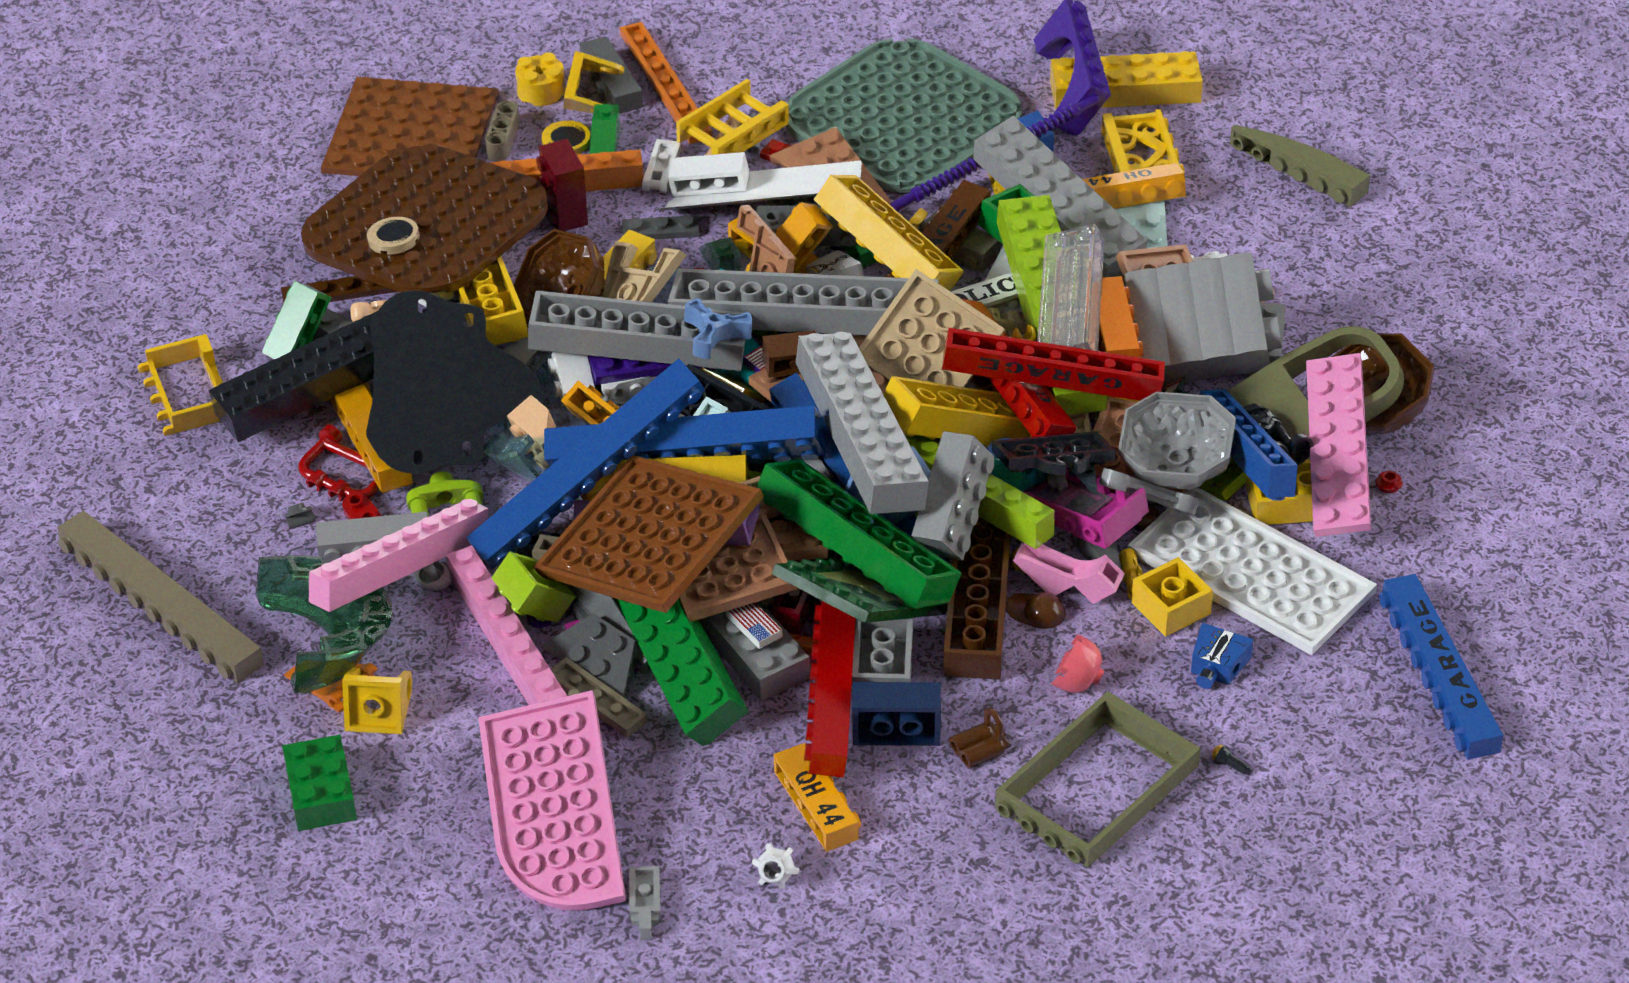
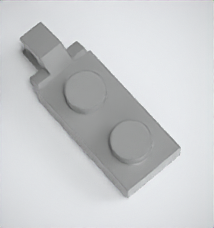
M659 866L629 867L630 920L632 925H639L640 940H652V924H659V919H661Z

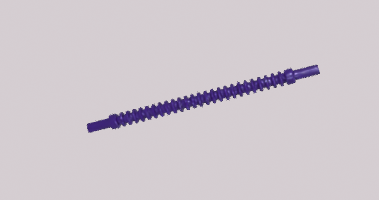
M1097 95L1088 97L1076 104L1070 103L1066 106V109L1061 108L1060 112L1056 111L1054 115L1050 114L1049 118L1044 117L1043 121L1039 120L1037 124L1033 123L1031 127L1028 126L1026 128L1036 137L1040 138L1042 134H1047V131H1052L1053 127L1058 128L1059 124L1064 125L1065 121L1070 122L1071 119L1079 117L1081 112L1099 103L1100 99ZM974 156L973 159L968 158L967 162L962 161V165L957 164L956 168L951 167L950 172L945 170L944 175L940 173L938 178L933 177L932 181L927 180L926 184L921 183L920 187L915 186L911 188L910 193L891 202L890 206L898 211L913 202L919 203L925 199V196L930 197V193L935 194L936 189L941 191L942 186L947 188L948 183L952 185L954 180L959 181L960 177L965 178L966 174L971 175L972 171L976 172L978 168L982 169V167L974 160Z

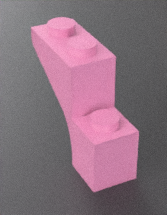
M1023 542L1013 559L1046 593H1052L1056 596L1075 586L1092 604L1115 593L1125 574L1106 555L1094 560H1078L1045 545H1041L1035 550Z

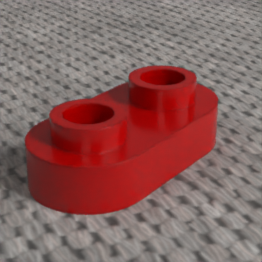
M363 493L349 494L342 502L344 514L348 519L382 516L371 500Z

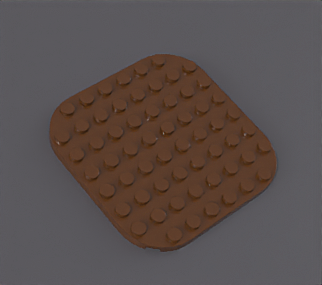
M435 143L400 150L394 149L309 216L302 227L301 238L305 252L315 261L399 293L404 291L435 293L444 289L445 293H449L475 279L538 225L548 210L547 195L544 187L535 178L449 148L438 146ZM390 217L409 218L417 224L420 235L419 240H415L416 244L411 249L403 253L390 255L387 254V251L377 253L370 248L367 232L374 223Z

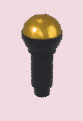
M1221 744L1214 747L1211 756L1216 764L1228 765L1248 776L1253 772L1254 769L1248 763L1234 756L1228 746Z

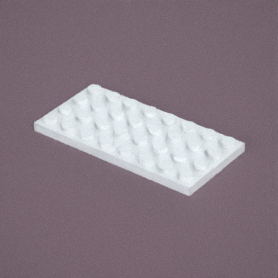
M1198 487L1185 492L1186 495L1200 499L1195 515L1168 508L1128 544V548L1136 552L1137 559L1153 568H1157L1179 557L1213 590L1212 600L1310 655H1313L1376 593L1377 589L1376 583Z

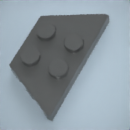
M594 613L542 645L541 648L560 661L567 657L626 700L628 699L629 695L626 693L628 680L633 676V662L637 657L639 645L634 639Z

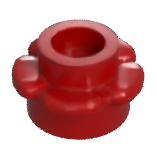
M1394 471L1382 472L1375 480L1379 490L1389 494L1397 492L1403 485L1401 476Z

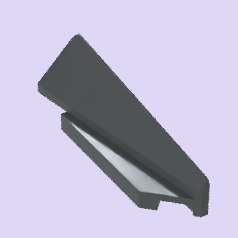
M566 584L576 596L575 602L572 603V612L579 621L594 613L636 641L628 623L612 597ZM639 646L633 666L635 669H639L641 674L649 673V664Z

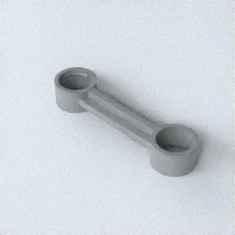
M1103 468L1099 485L1131 495L1138 489L1143 488L1145 489L1147 500L1191 515H1195L1200 500L1196 497L1175 492L1107 468Z

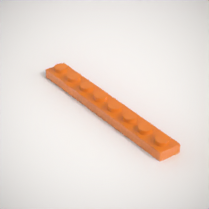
M638 22L619 27L620 36L674 121L676 122L698 109L644 24ZM710 126L702 130L712 137ZM693 136L687 139L689 144L701 142Z

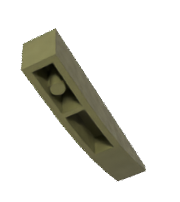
M1239 125L1231 127L1230 145L1236 150L1248 153L1255 160L1271 165L1276 171H1282L1292 176L1294 180L1313 187L1315 191L1332 197L1338 203H1344L1351 207L1368 193L1369 174L1324 151L1262 130Z

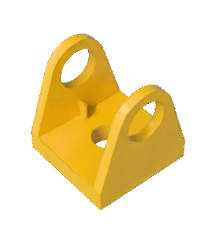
M575 51L564 95L563 109L593 114L594 104L601 103L577 96L582 71L623 75L625 68L617 63Z
M360 668L349 670L342 679L344 731L402 734L412 693V672L404 670L397 677L361 675ZM375 700L380 704L381 708L371 709L367 706L366 701Z

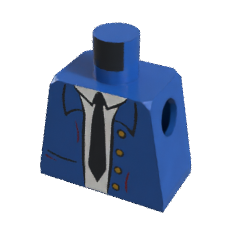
M1202 623L1192 655L1191 673L1198 675L1196 683L1204 689H1210L1215 681L1229 685L1250 661L1254 639Z

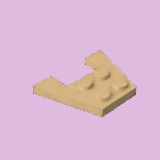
M615 241L604 284V292L601 297L652 303L684 260L686 254L681 250L664 248L653 271L629 268L638 248L630 243Z

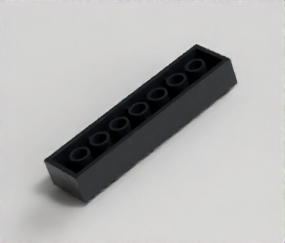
M376 312L208 390L215 415L235 440L240 442L319 405L341 392L373 379L374 350L370 323Z

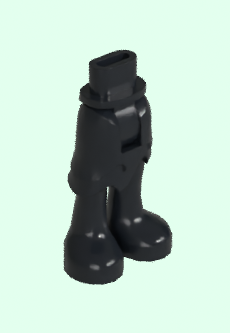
M1253 403L1243 407L1273 440H1277L1276 443L1298 466L1309 458L1310 448L1314 444L1308 435L1299 433L1292 438L1286 431L1281 419L1264 406H1258V404Z

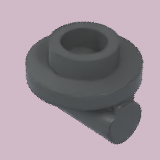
M304 502L288 507L289 512L284 514L289 529L316 522L311 506L305 507Z

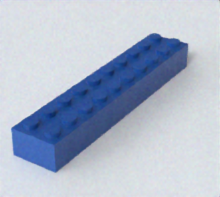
M814 405L678 417L661 427L653 439L642 443L634 456L655 459L746 455L747 462L750 464H761L764 460L789 461L791 458L798 457L813 460L818 458V456L826 455L825 423ZM600 424L544 429L545 462L549 466L553 465Z

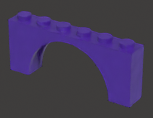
M1063 0L1033 40L1037 54L1050 60L1060 59L1072 48L1075 51L1071 81L1055 112H1060L1061 108L1066 109V106L1070 103L1076 104L1091 96L1098 95L1100 99L1099 103L1081 112L1079 117L1071 119L1070 122L1065 121L1064 125L1059 124L1058 129L1071 135H1080L1111 96L1085 5L1077 0Z

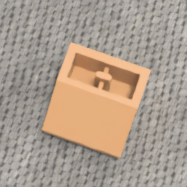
M530 395L507 415L511 423L509 429L519 440L516 444L520 450L526 455L531 453L534 456L535 462L545 470L550 466L544 460V429L557 427L549 410Z

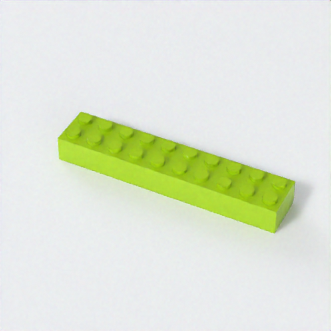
M1050 195L999 200L997 225L1026 325H1031L1035 329L1037 342L1052 344L1058 255L1067 253L1051 197ZM1046 386L1067 415L1106 410L1108 398L1106 395Z

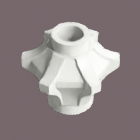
M772 843L766 844V851L759 859L753 858L752 864L757 866L761 877L758 883L763 885L767 882L778 885L779 889L785 888V882L792 874H799L800 868L794 866L791 853L794 850L791 847L783 850L774 848ZM773 861L778 863V866L781 867L780 870L773 868Z

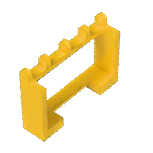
M207 334L145 350L147 362L140 363L137 368L139 373L147 371L151 373L152 377H148L143 381L145 388L154 385L157 388L158 393L150 397L151 404L162 402L165 410L157 413L158 421L169 419L171 425L163 428L164 436L220 422L219 418L215 415L212 402L173 412L156 371L157 368L201 357L213 388L223 383L215 364L213 348Z

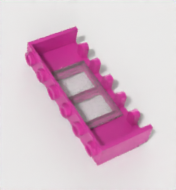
M1066 467L1065 475L1068 487L1061 489L1062 492H1059L1057 488L1051 490L1047 478L1022 491L1054 510V526L1073 533L1075 537L1104 549L1108 548L1139 523L1142 517L1149 512L1145 489L1140 488L1131 496L1118 490L1114 494L1110 492V488L1099 485L1100 475L1096 478L1097 493L1094 494L1075 474V478L1069 476L1068 467Z

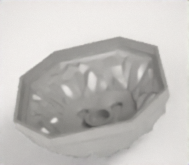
M1155 392L1125 409L1118 454L1127 467L1133 469L1134 476L1139 480L1167 488L1193 490L1195 487H1200L1205 481L1222 474L1228 467L1236 417L1209 395Z

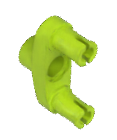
M440 471L430 477L429 484L410 490L406 495V502L411 513L427 512L429 517L427 508L440 507V504L451 503V505L458 504L465 499H473L483 505L482 499L484 495L482 487L478 482L454 480L449 472Z

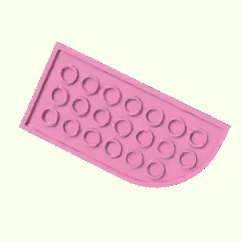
M593 690L478 717L495 846L500 863L511 882L531 899L562 910H587L626 901L597 705Z

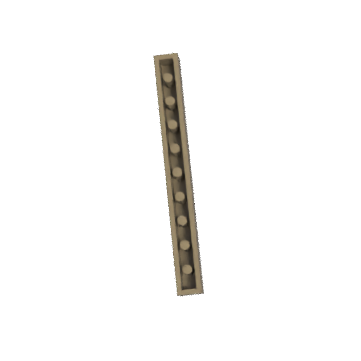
M84 510L57 527L59 534L58 544L63 552L66 554L71 552L75 555L81 566H89L99 580L103 581L105 579L117 594L123 593L126 595L133 607H141L145 610L148 618L153 622L159 621L170 636L177 635L188 650H196L201 659L208 665L210 663L215 665L225 679L230 677L236 683H239L264 666L260 646Z

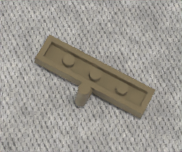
M567 657L551 668L567 696L593 690L598 718L626 738L648 722L645 712Z

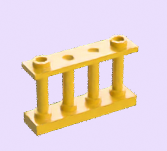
M746 79L676 121L677 142L682 143L693 136L711 148V155L744 152L788 125L789 104L781 100L768 107L751 96L750 80ZM746 104L760 114L751 118L737 108ZM728 114L741 122L742 125L734 129L719 119ZM712 126L725 135L716 140L702 130Z

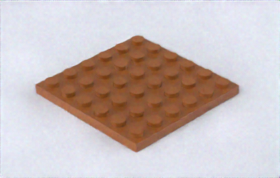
M356 76L321 165V173L360 176L373 164L388 155L391 150L422 146L429 143H435L438 146L477 158L499 91L497 88Z
M633 455L619 468L533 568L542 577L667 613L764 496L759 488Z

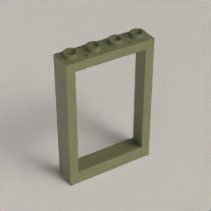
M1107 691L996 789L995 808L1002 817H1010L1018 822L1027 833L1033 832L1043 838L1045 844L1050 848L1057 847L1066 853L1073 863L1080 862L1088 868L1199 766L1201 748ZM1106 724L1173 767L1091 842L1086 843L1020 799Z

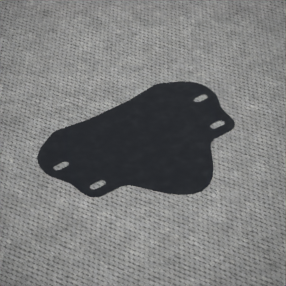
M404 291L395 294L385 301L371 319L370 329L374 350L373 400L366 435L379 458L395 470L418 474L444 466L478 463L484 456V434L486 430L508 419L507 415L530 395L536 399L539 397L541 390L539 378L531 368L519 359L488 341L486 337V315L477 306L450 302L429 292ZM420 299L426 300L425 313L418 311V301ZM467 313L473 314V326L471 327L465 325V314ZM465 441L471 443V455L465 456L462 453L463 442ZM416 450H420L423 454L421 465L414 464V452Z

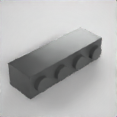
M607 36L579 43L580 52L617 63L625 68L623 75L586 71L588 80L595 82L597 94L603 95L604 103L619 105V114L643 108L642 90Z

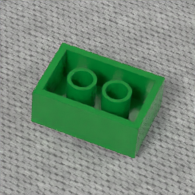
M341 734L282 745L298 831L356 821L354 797Z

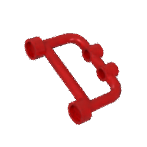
M327 424L319 432L320 440L298 463V470L301 476L307 479L306 484L308 487L311 488L316 485V491H320L323 487L329 489L328 495L333 498L336 494L338 495V501L352 493H363L368 498H371L380 490L375 480L365 489L355 490L342 479L335 481L329 478L324 471L320 469L313 471L309 468V465L325 449L367 468L359 452L339 444L343 439L342 434L331 424Z

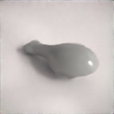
M440 561L414 572L417 582L423 588L431 591L444 590L449 587L452 581L450 569Z

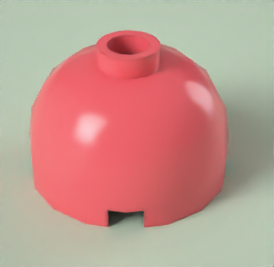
M1077 634L1071 642L1073 645L1072 649H1069L1068 652L1066 651L1055 673L1062 672L1061 676L1058 675L1051 683V685L1069 693L1085 691L1091 684L1097 686L1104 673V670L1100 668L1102 655L1099 648L1089 639Z

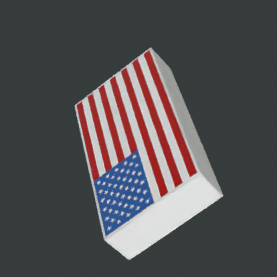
M756 603L726 611V617L758 649L783 637V630Z

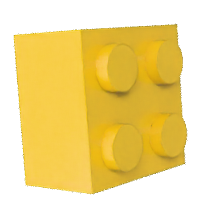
M1177 557L1134 578L1131 603L1166 637L1210 615L1213 590Z

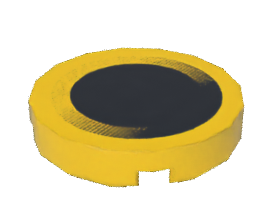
M572 120L555 122L547 126L542 132V144L568 139L575 153L580 154L590 145V131L587 126L580 122Z

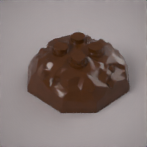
M553 229L528 248L513 285L524 311L527 328H529L536 291L601 297L603 295V284L606 281L604 279V258L599 253L592 239Z
M1377 333L1396 356L1403 370L1404 385L1399 397L1388 409L1365 423L1366 435L1387 434L1400 430L1404 425L1412 423L1413 419L1423 412L1431 395L1434 365L1402 333ZM1361 344L1346 346L1332 357L1361 354L1365 398L1378 391L1386 383L1389 376V367L1378 352L1370 346Z

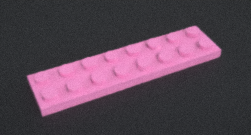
M1361 354L1307 360L1309 438L1314 444L1310 448L1313 530L1315 537L1371 530Z

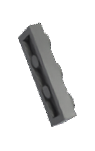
M698 215L622 219L623 235L628 230H632L655 240L699 237Z

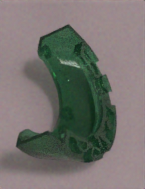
M306 555L259 557L255 595L260 606L269 611H284L303 616L317 623L328 634V636L320 637L319 647L321 651L297 652L295 672L291 675L290 680L294 694H308L341 680L349 670L354 668L389 629L393 608L391 599L383 587L328 612L309 602V572L325 564L323 557Z

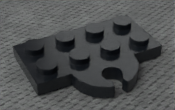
M1097 431L992 441V452L1012 472H1024L1028 468H1037L1048 474L1066 475V467L1074 468L1075 474H1080L1090 468V464L1102 465L1106 461L1115 460L1116 450Z

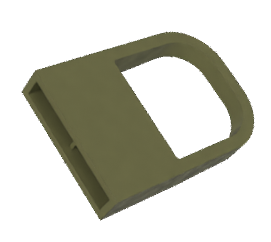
M1349 326L1327 332L1286 353L1227 391L1242 407L1256 403L1258 406H1264L1281 419L1286 431L1293 438V436L1299 433L1309 436L1308 400L1293 381V378L1307 370V360L1327 358L1336 351L1355 344L1370 346L1378 352L1389 367V376L1386 383L1378 391L1364 398L1365 423L1384 412L1397 400L1403 389L1404 374L1396 356L1377 333L1367 328Z

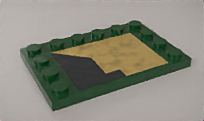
M830 557L829 560L816 558L815 561L802 559L801 562L788 560L787 563H775L772 575L864 623L944 615L948 608V604L943 603L936 606L912 609L904 604V600L895 594L885 591L883 585L874 579L866 577L861 569L845 562L843 559Z

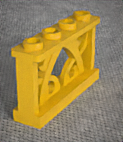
M1155 109L1154 113L1114 117L1112 113L1102 114L1101 133L1114 173L1171 163H1178L1184 172L1183 164H1179L1178 149L1173 147V134L1168 132L1167 117L1163 118L1161 109ZM1149 128H1154L1155 131H1154V132H1149L1148 129H1149ZM1136 142L1156 150L1146 161L1135 154L1125 152L1132 150ZM1130 161L1135 162L1134 164H1128Z

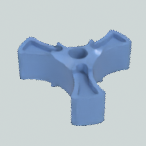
M700 298L693 299L685 304L684 321L697 327L700 333L693 338L692 354L694 356L710 359L712 348L714 349L715 345L722 340L730 341V338L751 339L752 317L749 312L739 315H729V313L725 315L712 312L711 308L707 309Z

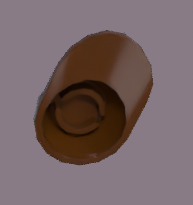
M1018 593L1007 599L1006 609L1010 617L1036 628H1054L1059 626L1066 616L1063 602L1052 593Z

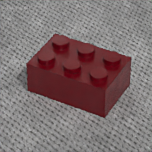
M564 139L540 145L539 157H536L537 166L541 172L538 182L546 191L548 219L551 226L556 225L557 229L561 231L587 226L588 215L584 167L569 140Z

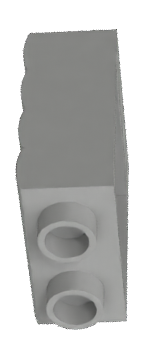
M1239 253L1221 258L1202 259L1190 263L1171 264L1159 268L1141 269L1125 273L1126 287L1129 288L1130 293L1129 305L1132 304L1134 307L1133 323L1137 322L1139 328V338L1137 340L1143 343V357L1139 358L1165 362L1163 386L1180 378L1182 379L1179 384L1256 372L1269 365L1268 350L1282 348L1277 316L1262 319L1260 302L1274 300L1269 268L1255 270L1252 253Z

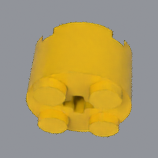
M547 52L542 55L518 59L515 75L519 99L523 102L532 103L534 106H547L559 101V98L566 91L564 66L556 59L555 54Z

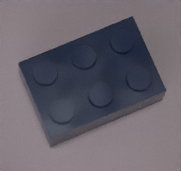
M853 682V745L940 746L941 682Z

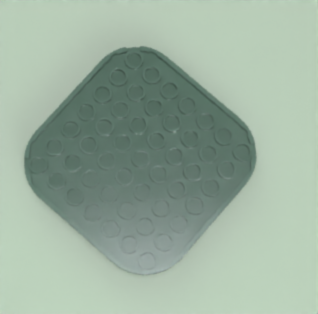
M892 38L881 40L865 47L797 91L787 102L789 104V123L786 127L790 134L800 142L836 127L883 190L910 193L911 188L915 186L920 187L921 183L926 184V181H932L933 177L938 178L940 173L944 175L945 170L950 172L951 167L956 168L957 164L962 165V161L967 162L968 158L973 159L975 139L1012 116L1016 119L1022 117L1021 102L1012 90L948 53L921 40L906 38V42H893Z

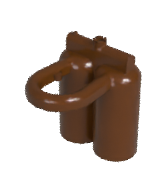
M991 707L984 710V723L949 738L950 747L957 756L960 755L961 761L968 769L1002 755L1005 749L1011 747V743L1005 737L1006 733L1003 731L1002 719L998 712ZM991 716L994 718L996 724L991 722Z

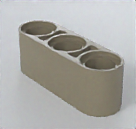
M502 101L496 106L486 134L487 157L493 162L505 161L510 155L520 124L518 105L514 101Z

